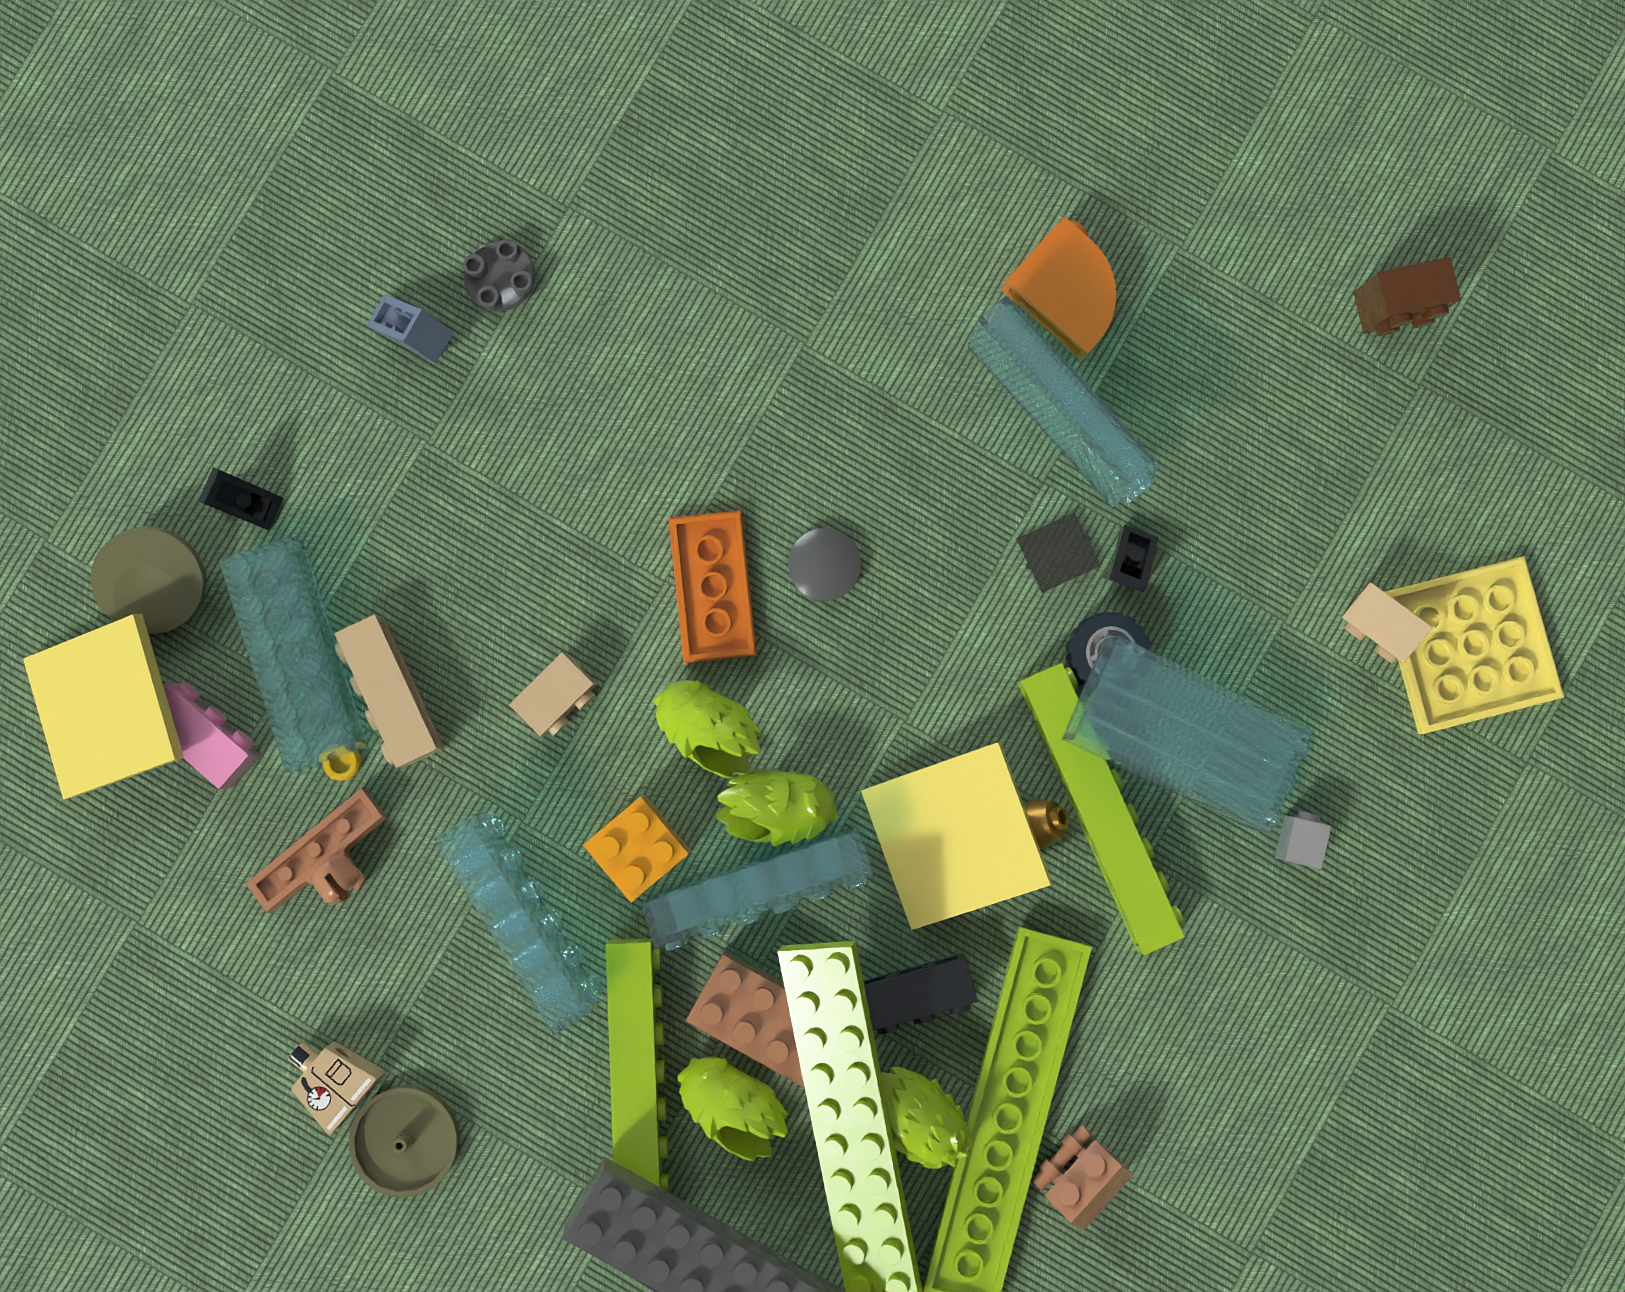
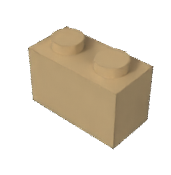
M1371 582L1342 616L1347 621L1343 627L1360 641L1365 636L1369 637L1378 644L1374 651L1391 664L1396 658L1404 663L1433 628Z
M562 652L509 705L539 736H547L549 733L555 736L569 723L566 716L575 707L582 710L596 696L592 690L598 684L568 654Z

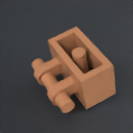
M1083 1125L1073 1135L1068 1133L1061 1141L1064 1145L1050 1160L1046 1158L1039 1165L1041 1170L1032 1179V1182L1043 1191L1051 1181H1054L1055 1185L1047 1192L1045 1197L1071 1224L1085 1230L1134 1174L1106 1146L1097 1140H1094L1086 1149L1084 1144L1093 1135ZM1074 1156H1076L1078 1159L1063 1174L1061 1170Z

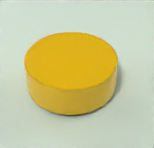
M334 745L326 751L323 757L324 771L334 780H349L359 772L361 756L351 745Z

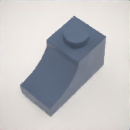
M385 294L366 325L416 355L434 363L446 351L448 341L454 331L422 309Z

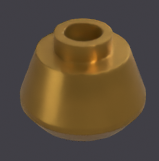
M1030 799L1027 801L1024 807L1039 848H1048L1065 834L1069 824L1067 812L1054 801Z

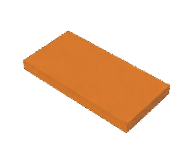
M742 511L669 518L684 664L757 656Z

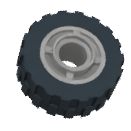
M1103 612L1090 616L1078 623L1079 626L1072 630L1070 633L1071 637L1065 647L1067 648L1065 659L1073 671L1077 683L1084 685L1089 691L1100 692L1099 694L1118 693L1132 688V685L1135 683H1139L1144 678L1142 677L1143 674L1148 671L1150 666L1148 665L1149 659L1152 658V651L1149 648L1151 643L1149 637L1147 638L1144 633V628L1141 625L1139 626L1132 617L1123 616V613ZM1105 643L1110 644L1115 650V658L1111 663L1104 661L1101 656V648Z

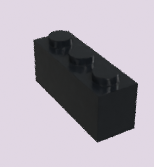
M963 953L863 980L873 1031L877 1030L878 1034L896 1031L899 1029V1023L913 1020L914 1024L932 1021L935 1019V1013L949 1010L950 1014L966 1012L971 1009L970 1004L978 1002L968 962Z

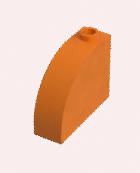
M1065 216L1006 279L1002 288L1006 295L1081 362L1102 339L1115 311L1116 284L1108 260L1100 248L1088 237L1087 230L1077 221L1071 222Z

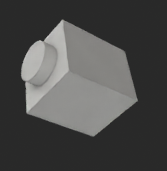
M1298 811L1297 817L1284 815L1275 858L1322 870L1331 826L1319 823L1321 816L1303 811Z

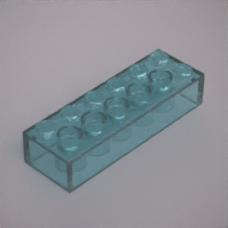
M287 537L220 559L221 569L285 772H301L369 749L342 662L335 650L336 643L304 542Z
M488 811L472 814L434 838L552 1034L556 1035L594 1011L602 1000L600 993L603 992L602 986L592 972L587 974L580 961L583 960V956L578 946L573 941L567 942L561 932L564 925L554 909L548 911L541 899L545 894L538 881L534 877L529 879L522 868L525 865V861L519 850L515 846L509 847L503 837L506 830L500 819L495 814L490 816Z
M856 826L649 896L641 903V907L655 948L665 945L666 951L688 944V940L691 939L690 936L701 933L704 939L724 932L725 924L737 921L738 926H744L760 920L761 912L772 908L774 914H779L795 908L796 900L808 896L811 902L824 899L832 895L831 889L845 884L846 889L849 890L868 883L866 877L873 875V871L860 832Z

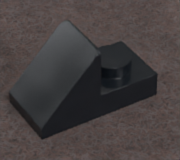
M213 467L198 501L269 531L283 501V497Z
M1124 525L1118 537L1113 559L1103 578L1144 593L1147 588L1159 537Z

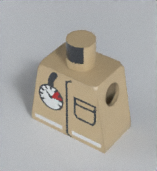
M303 1041L288 1058L289 1061L303 1072L301 1077L292 1086V1092L329 1135L341 1127L386 1073L382 1068L337 1042L331 1043L318 1054Z

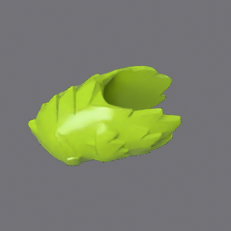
M699 680L669 682L666 688L655 697L653 702L657 706L655 716L661 731H665L670 743L676 744L682 756L692 759L704 769L725 778H732L733 774L745 775L751 771L748 758H752L753 754L758 755L761 752L757 737L761 736V731L752 721L745 707L721 695V692L709 689L707 684H702Z
M756 769L746 775H741L728 781V786L731 788L718 795V801L726 806L721 808L715 815L720 822L728 826L725 828L728 834L753 842H771L774 847L791 840L792 845L804 838L807 841L811 840L822 832L830 822L837 821L838 819L834 803V792L828 790L823 782L810 774L796 771H779L777 769Z
M724 1057L692 1058L689 1066L678 1075V1081L681 1083L679 1094L685 1109L690 1112L693 1121L700 1123L707 1137L714 1139L725 1150L741 1159L754 1161L756 1159L755 1156L762 1158L771 1157L772 1147L769 1140H773L774 1135L785 1138L788 1134L784 1122L788 1114L777 1100L774 1090L764 1082L745 1073L744 1070L734 1067Z
M890 1067L891 1073L881 1072L895 1150L905 1154L909 1160L921 1163L926 1168L939 1169L948 1164L956 1167L959 1159L969 1157L968 1149L973 1146V1142L968 1137V1126L964 1120L963 1111L960 1105L955 1106L951 1093L945 1095L936 1079L929 1081L912 1070L909 1071L902 1067Z

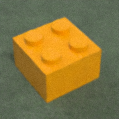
M645 795L640 796L583 844L585 849L630 903L691 852L690 848Z

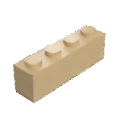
M374 614L334 633L338 641L335 644L337 655L344 664L348 663L352 671L353 677H350L351 685L358 697L363 696L369 710L365 711L366 718L374 731L379 730L384 741L381 744V750L389 764L394 763L396 768H405L445 749L385 618Z

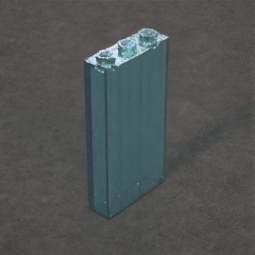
M1007 295L977 321L967 348L1111 507H1114L1120 501L1126 506L1157 481L1153 474L1161 467L1160 464Z
M1121 636L1105 637L1062 740L1250 830L1270 833L1281 818L1282 812L1280 808L1286 794L1291 791L1295 784L1296 777L1294 774L1299 762L1306 756L1309 750L1310 743L1308 740L1312 730Z

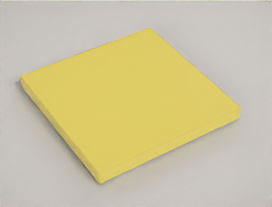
M1525 556L1385 592L1433 627L1404 663L1398 660L1418 734H1426L1564 698Z
M143 614L130 615L23 659L63 799L74 798L184 758Z
M1000 741L861 790L911 930L1052 884Z

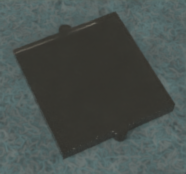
M1075 512L1016 539L1027 561L1025 568L1031 570L1041 593L1100 567L1089 543L1091 537L1085 535Z

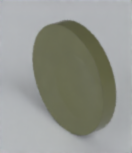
M142 526L123 531L105 543L97 553L92 565L91 587L99 607L113 622L133 614H143L148 634H158L177 628L196 612L205 594L206 574L199 555L185 539L163 528Z
M398 1085L376 1094L359 1110L349 1134L350 1158L360 1178L375 1191L387 1196L400 1198L417 1196L435 1187L452 1168L460 1145L459 1127L452 1109L433 1091L415 1085Z

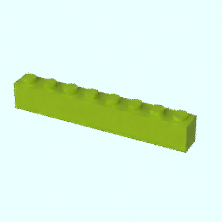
M1059 663L1017 681L1136 951L1146 955L1185 938L1181 927L1185 925L1183 916L1176 905L1171 906L1165 894L1170 891L1169 885L1161 871L1156 872L1150 859L1154 857L1153 849L1146 837L1140 838L1135 827V824L1139 823L1138 816L1130 802L1125 804L1120 793V790L1124 789L1122 780L1116 769H1109L1105 760V756L1109 755L1108 749L1100 735L1095 736L1089 723L1094 721L1087 703L1085 701L1079 702L1074 690L1078 688V683L1070 667L1065 669L1063 664Z
M654 938L609 940L606 943L613 1161L670 1193L669 1173H663L662 1159H668V1136H661V1121L667 1120L666 1098H660L659 1083H665L666 1067L665 1060L658 1059V1045H664L663 1022H657V1008L663 1006L662 985H656L655 970H661V948L654 947Z

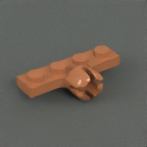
M361 788L250 879L246 885L267 913L275 912L310 883L313 884L326 903L338 904L351 897L349 888L353 887L357 892L364 883V875L350 857L352 847L385 821L387 816L369 792Z

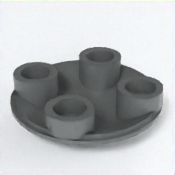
M511 239L489 242L479 247L473 254L468 255L463 262V278L466 291L477 305L486 310L507 311L522 304L533 290L536 278L534 263L529 254Z
M818 528L805 533L795 542L789 554L788 569L794 585L800 592L818 601H829L844 596L854 587L861 571V557L857 546L846 534L831 528Z

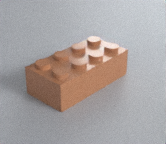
M724 949L690 1010L686 1022L805 1088L784 982Z

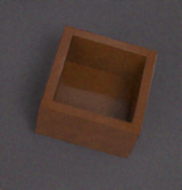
M1451 257L1379 272L1353 293L1363 334L1377 331L1379 337L1400 331L1399 326L1411 323L1414 329L1431 325L1436 322L1435 318L1450 313L1449 308L1461 300Z

